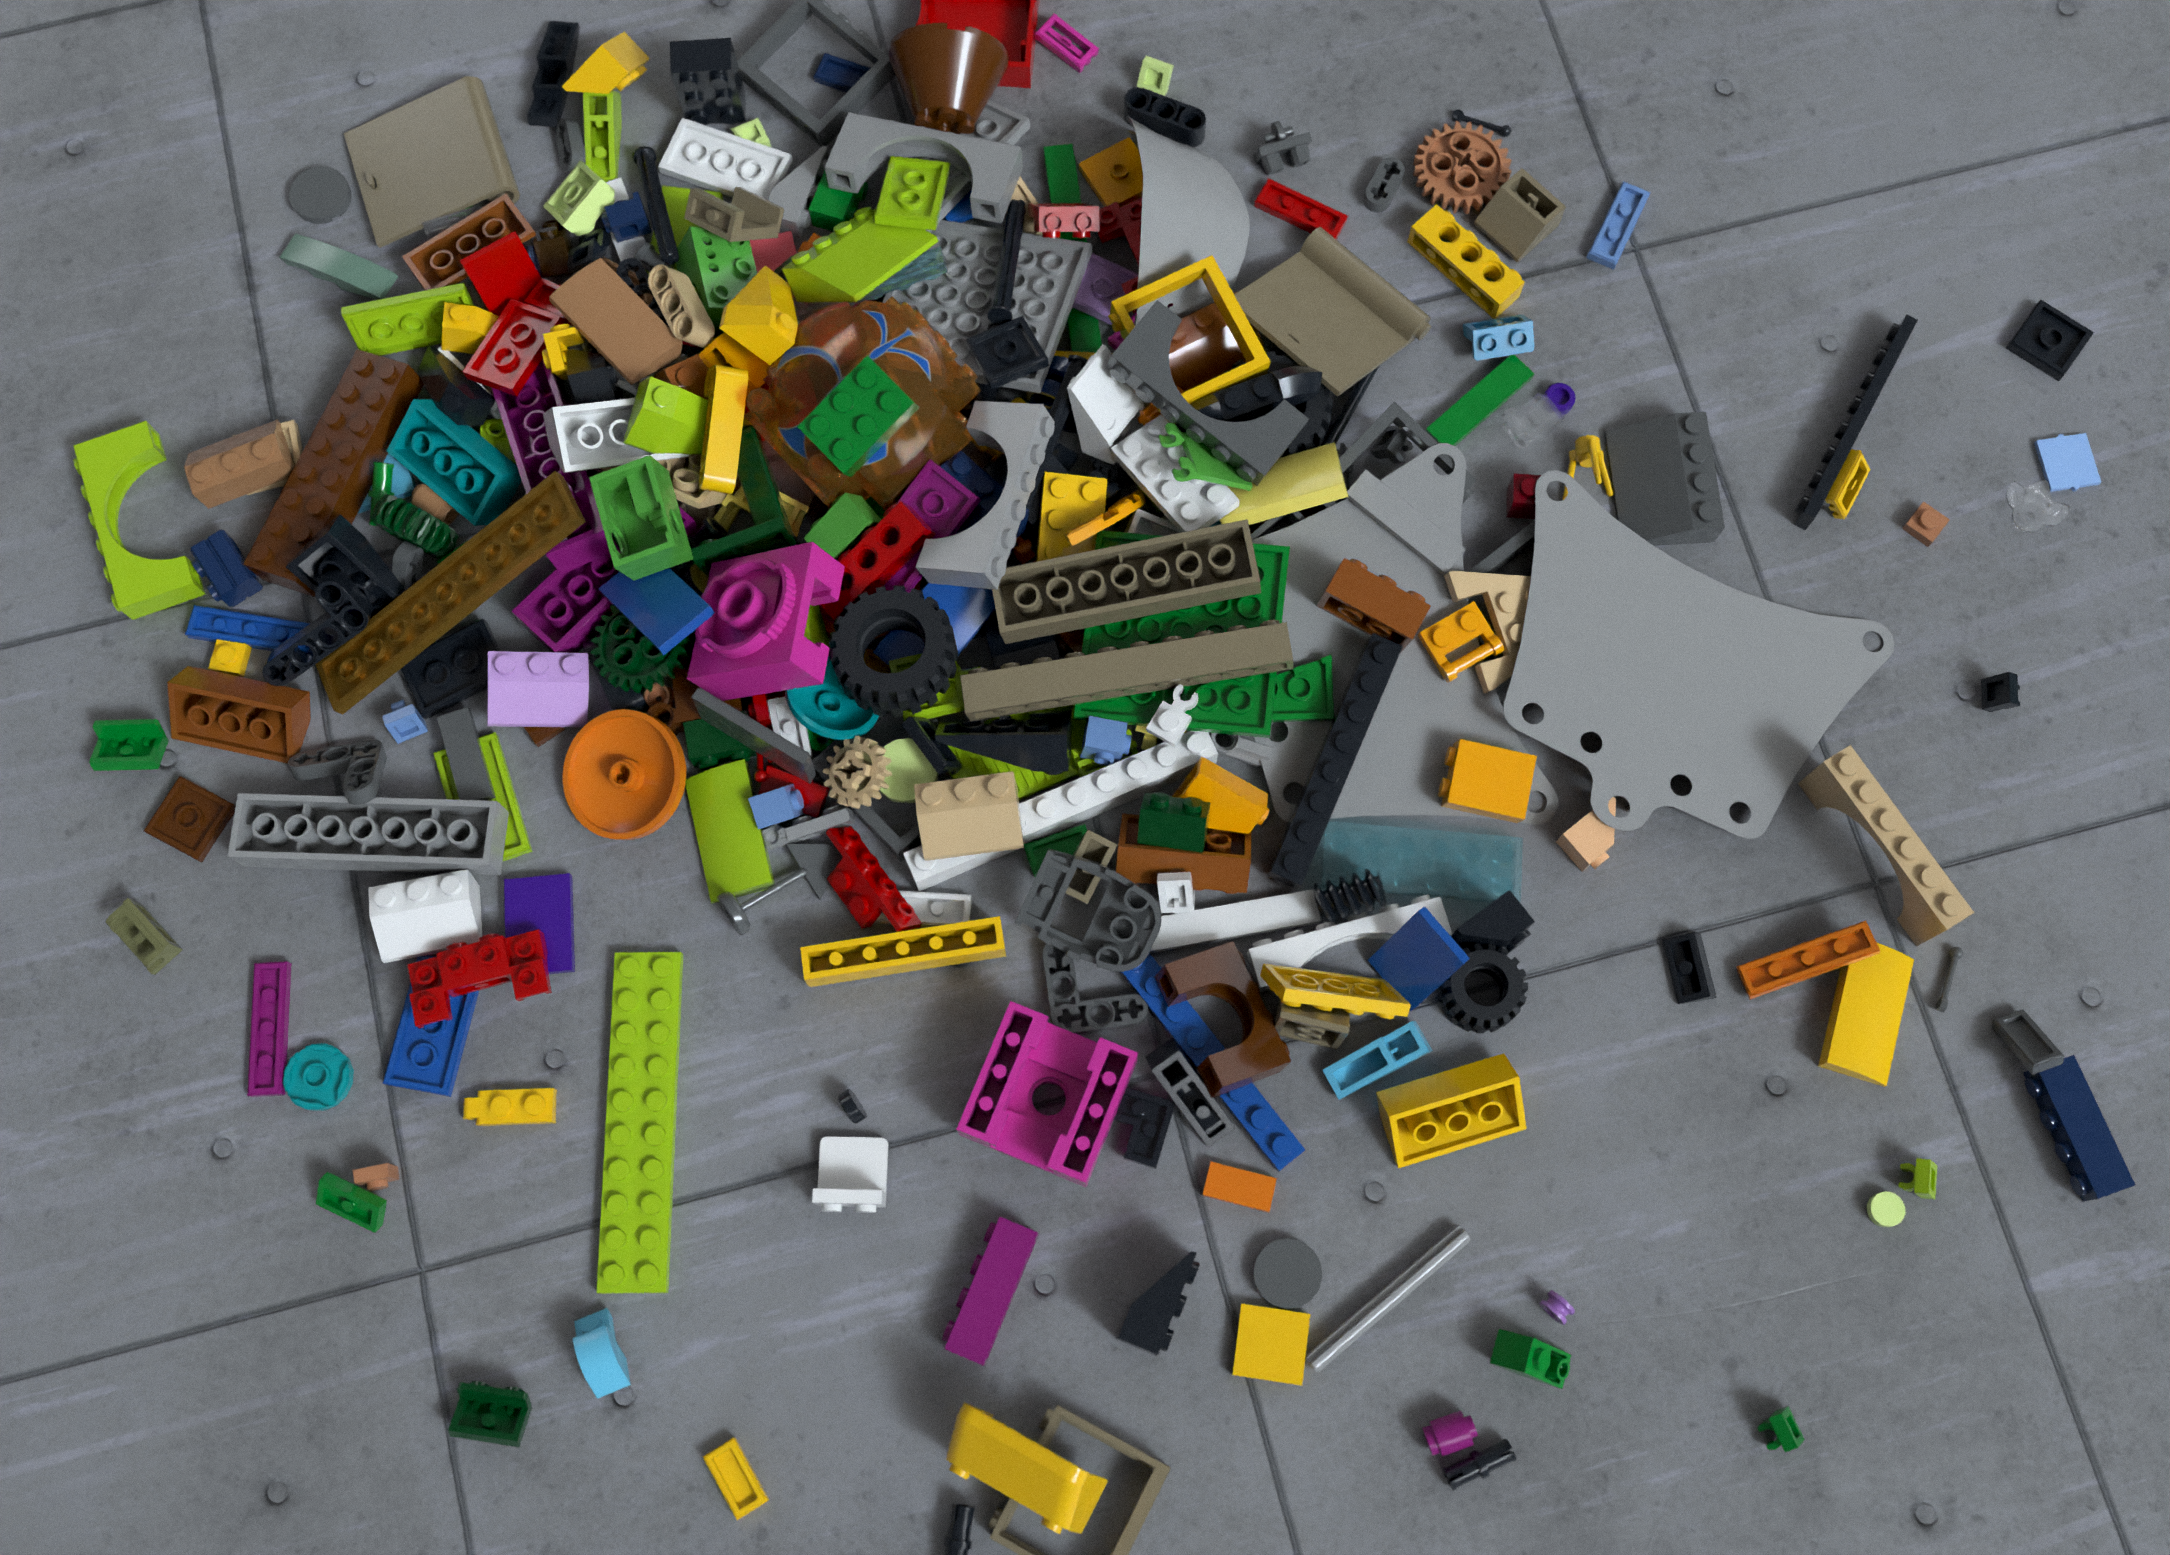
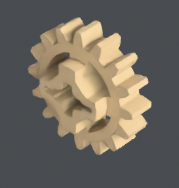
M855 736L854 741L850 739L844 740L843 748L835 745L833 747L836 753L834 757L827 756L826 760L831 765L830 768L823 769V773L829 775V779L824 782V786L832 788L828 795L838 799V804L855 809H860L861 804L870 807L872 797L879 800L882 798L879 792L880 788L888 789L889 785L884 782L885 777L892 776V772L886 770L885 766L891 763V759L883 756L886 749L877 745L878 742L869 738L865 739Z

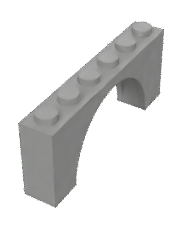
M849 112L825 165L829 188L858 194L864 182L875 171L888 164L890 156L905 158L931 157L949 162L960 169L973 186L970 195L973 218L1002 223L1023 169L1022 152L1019 146Z
M975 401L966 429L979 446L990 447L1005 454L1008 465L1006 484L997 503L979 522L952 536L925 539L916 568L929 583L998 589L1000 580L1006 572V563L1010 551L1016 543V534L1020 522L1025 517L1030 493L1035 488V479L1039 467L1045 459V450L1049 438L1054 433L1055 422L1043 404Z

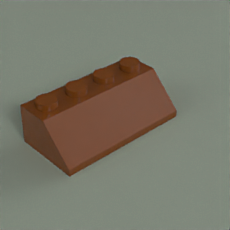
M505 193L403 255L402 258L425 291L455 285L467 278L468 275L460 260L513 231L517 233L522 243L534 237L536 233Z
M1215 302L1181 318L1182 322L1171 341L1169 365L1175 385L1184 392L1224 374L1226 370H1232V365L1240 359L1246 362ZM1250 323L1263 349L1265 350L1258 329Z
M187 666L167 682L172 739L287 764L291 757L300 753L311 720L310 691L286 686H273L267 682Z
M1122 813L1116 872L1136 884H1157L1158 873L1191 872L1193 890H1219L1228 894L1247 893L1251 864L1252 831L1246 834L1208 828L1203 853L1137 843L1140 815Z

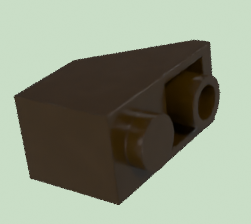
M556 219L541 223V227H538L533 240L543 278L568 273L569 250L573 248L570 231L563 227Z

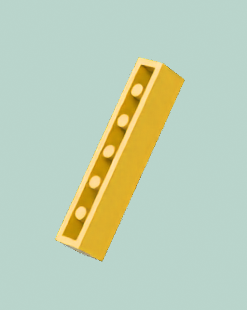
M1000 916L800 947L804 981L809 987L1007 957Z

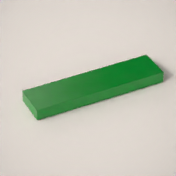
M1510 355L1428 426L1425 431L1438 443H1448L1456 446L1533 379L1535 373L1517 356Z

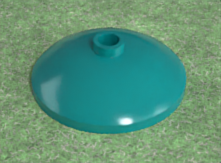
M828 656L823 684L785 690L787 705L795 718L807 729L827 738L846 740L853 739L855 736H862L875 725L879 715L873 713L872 707H869L868 710H863L857 706L855 699L850 700L844 693L842 685L838 682L830 656Z

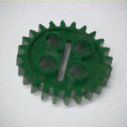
M611 605L610 609L613 613L611 617L602 615L601 618L606 622L605 625L595 627V630L600 633V637L591 639V642L597 646V648L591 651V654L597 658L593 664L600 670L599 674L615 688L619 686L625 692H628L631 688L636 693H640L642 686L651 692L654 682L663 687L666 675L675 679V674L672 670L675 667L684 669L680 660L681 658H690L691 655L685 650V647L693 646L694 642L687 636L665 655L661 652L657 654L659 650L623 614Z

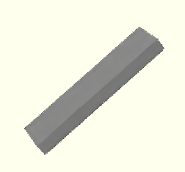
M1366 469L1347 491V499L1443 576L1466 550Z

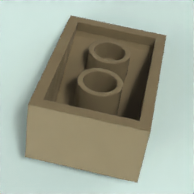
M1279 999L1274 1021L1279 1036L1335 1050L1339 1048L1347 1037L1350 1029L1349 1013L1344 1009L1333 1008L1332 1011H1323L1309 1004L1292 1007L1283 1004L1281 999Z

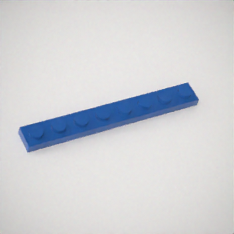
M1149 953L1139 966L1121 972V974L1136 993L1144 999L1154 1016L1169 1035L1174 1038L1197 1069L1209 1055L1226 1049L1187 1000L1168 1007L1154 978L1161 967ZM1253 1083L1218 1096L1278 1172L1305 1151V1148Z

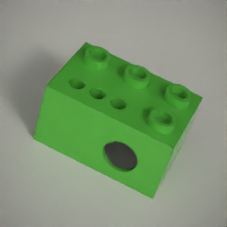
M690 226L677 247L679 260L675 262L677 271L689 277L693 287H697L698 296L714 325V335H721L724 332L719 329L724 307L757 274L750 241L729 242L702 227Z
M648 455L589 477L615 569L635 581L693 560L669 471L652 456ZM612 533L615 535L618 541L620 553L614 545Z

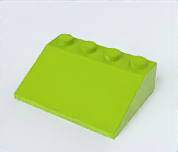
M864 207L854 213L855 217L850 221L836 225L833 228L834 232L832 234L816 239L812 243V248L791 257L792 262L783 267L782 270L797 302H857L939 242L938 238L924 229L875 224L876 209Z

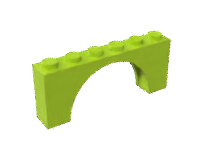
M147 421L73 445L77 457L73 459L74 466L84 482V485H81V491L85 500L90 504L91 512H88V517L99 536V539H96V546L100 554L105 558L107 566L103 567V571L108 582L112 584L114 593L111 594V600L118 612L122 611L134 620L206 595L201 576L193 567L192 561L186 556L165 560L142 558L127 551L119 534L118 515L126 492L144 472L167 460L159 433Z

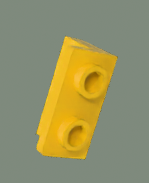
M561 324L551 327V332L543 334L546 350H542V356L546 368L551 369V372L562 380L568 379L567 347L583 344L585 339L575 327L570 328L569 324Z

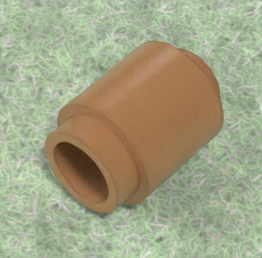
M420 483L414 488L412 492L413 505L430 513L447 525L451 524L459 515L458 511L425 483Z

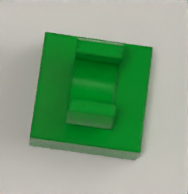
M1789 1406L1775 1410L1769 1417V1420L1763 1421L1758 1426L1759 1432L1770 1429L1776 1434V1440H1772L1766 1445L1768 1450L1778 1449L1782 1445L1784 1451L1788 1452L1799 1448L1805 1440Z

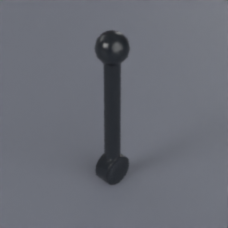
M1455 110L1452 113L1451 119L1455 123L1456 121L1459 123L1464 121L1467 123L1471 122V124L1477 126L1482 125L1484 128L1500 132L1503 137H1508L1511 134V127L1508 125L1501 127L1465 116L1461 110Z

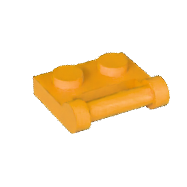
M1475 601L1417 634L1440 674L1448 683L1456 679L1458 673L1491 654L1496 656L1504 651L1501 640L1494 634ZM1481 636L1485 643L1452 663L1445 657L1447 654Z

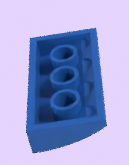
M928 582L922 590L924 599L932 597L938 602L939 609H944L948 615L950 625L953 627L958 656L996 610L992 589L931 584ZM891 630L873 653L889 665L890 660L921 654L925 647L923 640L918 635L905 630Z

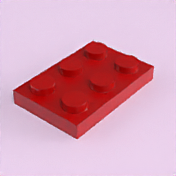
M511 299L462 372L469 380L518 396L543 358L542 350H546L543 334L551 332L550 328L566 323L560 315Z

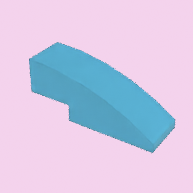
M1411 1021L1323 1069V1072L1338 1100L1433 1050L1417 1022Z

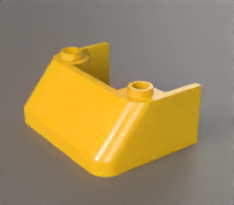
M964 1402L957 1414L946 1460L952 1463L949 1470L968 1480L971 1474L1043 1517L1042 1525L1058 1534L1061 1533L1063 1528L1082 1534L1108 1480L1082 1469L998 1421L988 1411Z

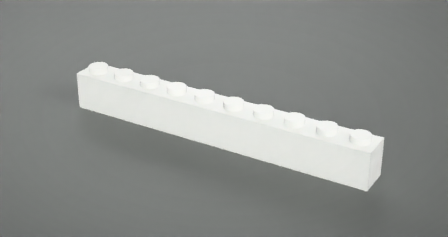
M1200 731L1186 732L1182 735L1176 747L1163 742L1020 803L1023 843L1026 844L1053 835L1144 796L1145 793H1151L1186 778L1201 756L1216 764L1218 752L1209 733ZM921 845L903 854L920 892L1018 849L925 861Z

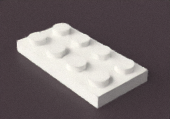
M682 118L658 168L661 174L715 192H721L723 195L732 198L735 188L742 187L768 200L772 188L785 178L793 160L789 153Z
M1159 415L1110 448L1111 456L1181 533L1210 527L1239 507V499L1225 485L1198 479L1184 482L1175 480L1172 469H1183L1180 467L1178 460L1180 457L1187 456L1182 445L1170 448L1161 445L1158 436L1169 435L1164 428L1168 421L1162 415Z

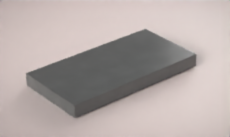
M698 688L691 698L702 720L809 784L812 782L816 773L810 753L702 688Z

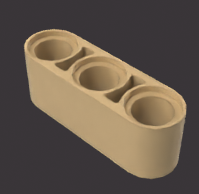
M662 264L653 267L648 276V285L673 335L677 339L701 348L708 346L714 338V325L689 277Z

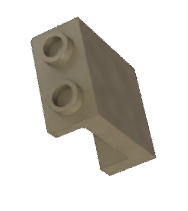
M742 187L735 188L730 204L700 188H691L684 219L729 242L778 238L784 209Z

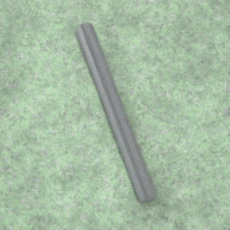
M1459 1225L1450 1230L1313 1348L1305 1357L1309 1366L1315 1372H1320L1466 1246L1471 1240L1468 1233Z

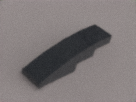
M549 22L537 55L539 68L532 84L534 98L527 114L529 125L557 127L559 120L562 118L569 92L565 91L562 86L573 73L580 30L579 23Z

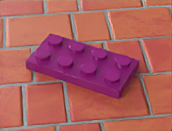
M930 459L896 504L902 501L911 506L936 533L932 538L936 539L955 535L980 503L981 499ZM898 531L892 532L889 536V545L897 542L899 537ZM922 548L884 585L886 590H894V585L905 586L906 592L910 593L911 589L918 584L923 577L916 568ZM874 553L869 555L866 560L867 568H870L875 563L876 557Z

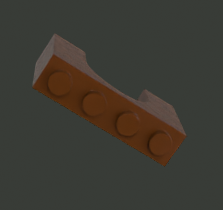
M1233 941L1167 963L1155 975L1154 978L1168 1007L1198 996L1210 995L1228 1002L1240 1017L1243 1028L1240 1044L1209 1055L1197 1067L1211 1098L1277 1074L1291 1062L1288 1046L1281 1040L1275 1028L1274 1018L1271 1012L1266 1009L1260 997L1259 987L1251 979L1247 971L1245 958L1237 950Z

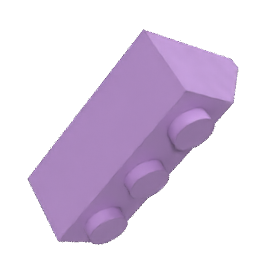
M488 651L487 726L584 727L588 723V653Z

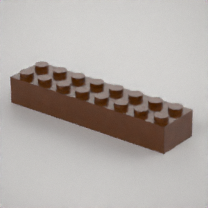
M356 349L243 563L244 566L259 578L315 597V591L307 587L286 568V565L323 527L339 514L351 524L353 523L368 494V490L372 486L373 462H384L388 454L387 449L413 399H417L424 386L421 378L409 364Z

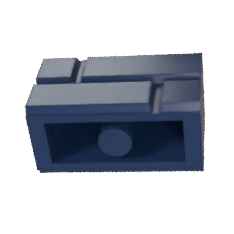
M224 530L215 532L207 540H202L191 547L190 551L195 557V560L191 563L202 578L207 576L210 584L206 588L217 602L223 600L229 607H234L246 600V597H251L262 590L263 586L257 576L243 565L246 559L234 539Z

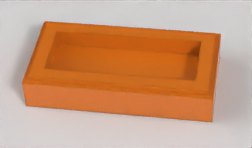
M1210 1161L1202 1196L1269 1213L1277 1178Z

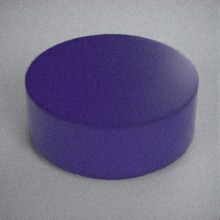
M1564 383L1550 385L1543 396L1544 408L1553 415L1567 414L1575 403V392L1569 385Z

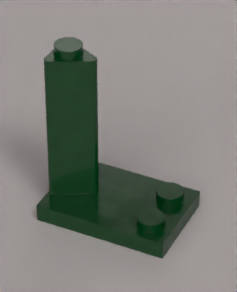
M745 425L742 428L737 472L755 526L717 540H705L698 547L691 549L693 561L708 578L712 563L799 545L797 537L792 532L761 436L753 425Z

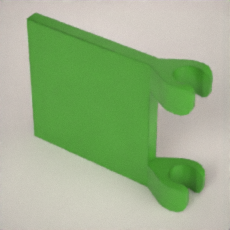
M1167 423L1164 428L1169 435L1158 436L1161 445L1167 448L1182 445L1187 456L1180 457L1178 460L1180 467L1183 469H1172L1175 480L1184 482L1198 479L1243 490H1251L1253 487L1252 483L1242 479L1238 475L1237 470L1229 463L1221 462L1215 458L1210 448L1202 442L1198 443L1192 440L1187 433L1181 432L1175 424Z

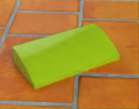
M745 759L706 770L686 779V790L711 903L719 902L717 896L723 892H730L736 898L764 891L774 885L775 881L768 850L762 834L763 828L758 830L748 798L755 796L749 766Z

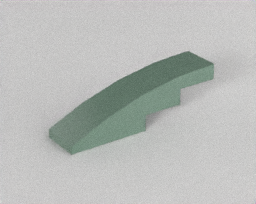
M296 233L279 257L287 265L305 269L315 278L335 283L343 291L377 300L386 297L398 278L394 272L367 259Z

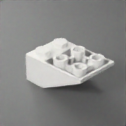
M1102 344L1097 352L1089 357L1079 374L1071 379L1067 390L1082 452L1114 465L1116 460L1111 456L1110 448L1144 426L1137 419L1140 416V411L1144 409V404L1132 387L1112 377L1110 370L1106 368L1112 354L1107 346Z

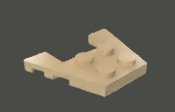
M1450 571L1444 575L1452 601L1456 602L1482 594L1495 633L1504 646L1503 657L1474 666L1483 693H1488L1505 682L1513 674L1521 643L1531 576Z

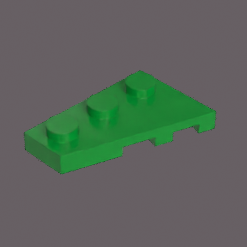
M1332 654L1276 676L1272 722L1332 721L1334 719Z

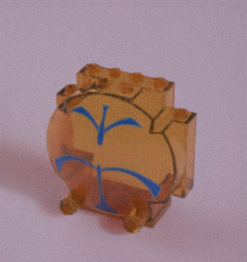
M893 296L885 303L863 301L855 307H852L848 302L835 304L803 320L798 324L794 345L768 366L766 370L768 375L763 379L769 386L768 390L756 388L749 392L746 399L749 411L744 417L829 508H831L832 502L838 496L850 493L862 496L864 500L872 496L886 511L891 505L899 501L930 459L941 466L973 439L966 428L968 420L959 411L981 391L975 382L978 376L966 363L961 367L955 361L958 356L949 346L950 344L937 330L934 331L928 325L929 322L918 310L914 311L906 301L900 305ZM868 355L920 408L852 477L844 475L797 426Z

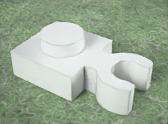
M1181 684L1173 691L1174 701L1172 705L1162 701L1146 727L1147 732L1173 747H1176L1192 720V717L1185 712L1193 709L1197 705L1199 698L1198 694L1194 692L1190 700H1181L1180 695L1184 690Z

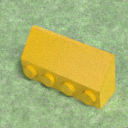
M1504 1053L1376 1092L1380 1118L1398 1169L1527 1129L1520 1077Z

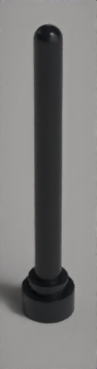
M1379 366L1355 384L1321 446L1335 442V445L1337 444Z

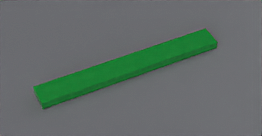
M1073 143L1043 147L1050 202L1081 203ZM1060 232V239L1087 243V238L1072 237V232ZM1072 307L1067 319L1071 351L1096 353L1102 346L1098 319Z

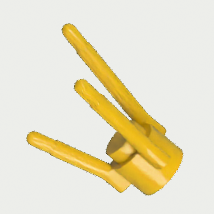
M1585 435L1575 440V449L1569 451L1570 462L1567 474L1574 478L1577 462H1580L1582 467H1592L1596 484L1599 485L1603 481L1607 495L1609 497L1612 496L1613 491L1604 462V454L1600 446V438L1594 435ZM1566 486L1564 487L1563 500L1568 494Z

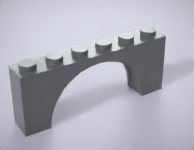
M1157 300L1114 351L1106 368L1110 370V374L1114 379L1132 387L1141 400L1146 403L1151 402L1160 409L1164 418L1172 423L1176 422L1183 427L1192 440L1198 443L1202 442L1210 448L1215 458L1233 466L1242 479L1247 482H1253L1258 486L1301 432L1309 418L1285 399L1266 415L1244 422L1217 420L1204 415L1192 407L1177 389L1169 365L1171 341L1182 319Z

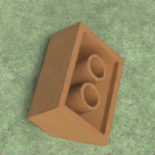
M278 419L190 452L184 465L192 494L208 509L288 479L295 467Z

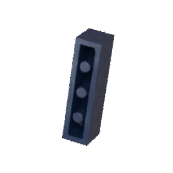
M2075 1055L2064 1058L2061 1065L2033 1075L2029 1071L2023 1072L2026 1079V1089L2037 1102L2041 1111V1122L2050 1131L2056 1143V1154L2065 1163L2071 1176V1186L2074 1192L2081 1197L2082 1202L2099 1199L2135 1186L2134 1180Z

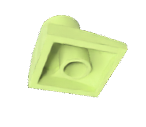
M580 160L543 207L574 235H586L594 229L597 219L606 211L605 207L614 204L615 191Z

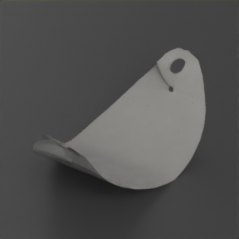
M1127 116V120L1135 131L1125 130L1136 135L1143 172L1137 289L1213 255L1232 289L1245 257L1250 220L1242 194L1230 173L1218 160L1207 152L1166 138ZM1201 278L1137 308L1135 326L1157 300L1166 307L1169 303H1173L1172 307L1167 308L1180 318L1214 303V300Z

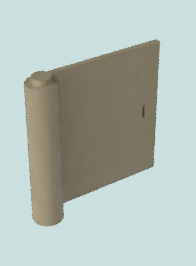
M465 76L344 133L375 241L379 248L485 199L492 202L506 193L511 201L516 203L520 197L484 84L477 77Z
M1318 227L1308 236L1300 252L1234 294L1248 321L1299 365L1308 366L1323 372L1321 383L1336 396L1342 394L1416 338L1418 340L1424 338L1431 329L1429 324L1431 317L1322 227Z

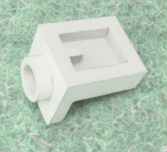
M1191 872L1158 873L1157 885L1161 913L1181 914L1184 912H1194L1195 890H1193Z

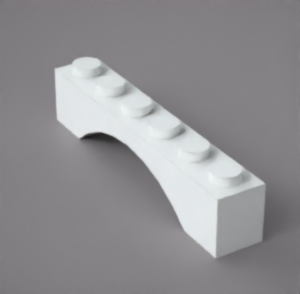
M1424 895L1412 899L1411 905L1399 908L1398 904L1387 905L1385 908H1380V913L1367 916L1366 912H1362L1359 915L1355 914L1348 917V922L1338 925L1335 924V921L1325 922L1317 925L1316 931L1305 934L1303 930L1292 931L1285 934V939L1272 942L1271 938L1254 942L1252 944L1253 948L1248 950L1247 959L1253 979L1261 993L1270 990L1267 983L1260 977L1263 963L1302 969L1312 958L1326 949L1341 943L1360 939L1389 940L1424 906L1450 936L1453 933L1441 897L1431 899L1430 895Z

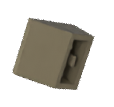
M1521 168L1499 188L1477 217L1474 225L1518 263L1559 226L1566 206Z

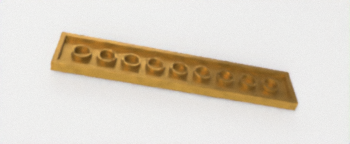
M554 471L373 616L363 631L315 664L333 711L342 715L586 522L561 474Z

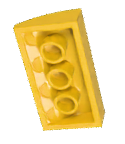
M1877 943L1880 949L1879 954L1840 968L1818 1067L1885 1087L1888 1082L1914 959L1897 950Z

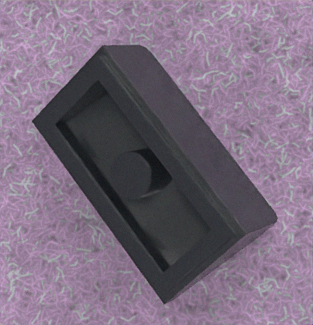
M1690 932L1662 939L1678 1004L1716 998L1701 934Z

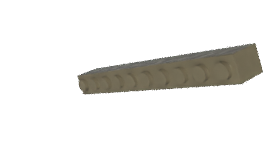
M1269 620L1262 622L1260 627L1247 629L1244 625H1238L1228 628L1227 632L1214 634L1213 631H1202L1196 633L1195 637L1182 639L1180 636H1171L1164 638L1162 643L1149 645V642L1146 641L1135 642L1130 645V648L1117 650L1116 647H1104L1097 650V653L1084 655L1083 652H1073L1065 655V659L1052 660V658L1043 657L1033 660V664L1020 666L1019 663L1003 664L1001 669L988 671L986 668H976L970 670L967 675H961L960 677L965 714L970 721L1172 689L1176 688L1179 684L1184 687L1293 669V655L1287 622L1279 623L1278 620Z

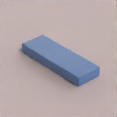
M1622 182L1588 252L1587 259L1613 270L1615 269L1650 192L1627 182Z

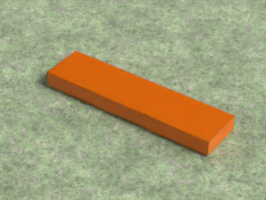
M1865 920L1736 967V970L1750 1000L1879 954L1880 949Z

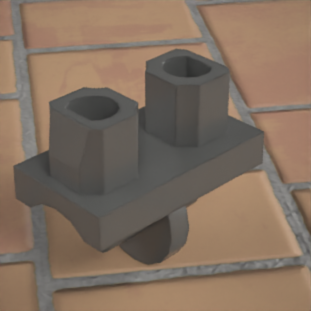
M1279 121L1273 122L1271 124L1272 132L1263 134V139L1265 143L1272 141L1275 143L1259 147L1258 152L1253 154L1255 162L1262 163L1267 176L1284 169L1281 155L1289 153L1293 167L1305 165L1310 161L1308 148L1312 141L1310 132L1286 139L1285 137L1294 135L1293 127L1283 128Z

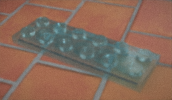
M1329 821L1324 832L1321 888H1326V880L1328 879L1331 880L1335 887H1338L1339 876H1343L1349 884L1352 881L1353 872H1356L1360 879L1363 880L1365 869L1368 868L1374 876H1377V871L1379 872L1385 893L1413 896L1430 895V897L1493 902L1510 890L1518 901L1521 902L1523 838Z

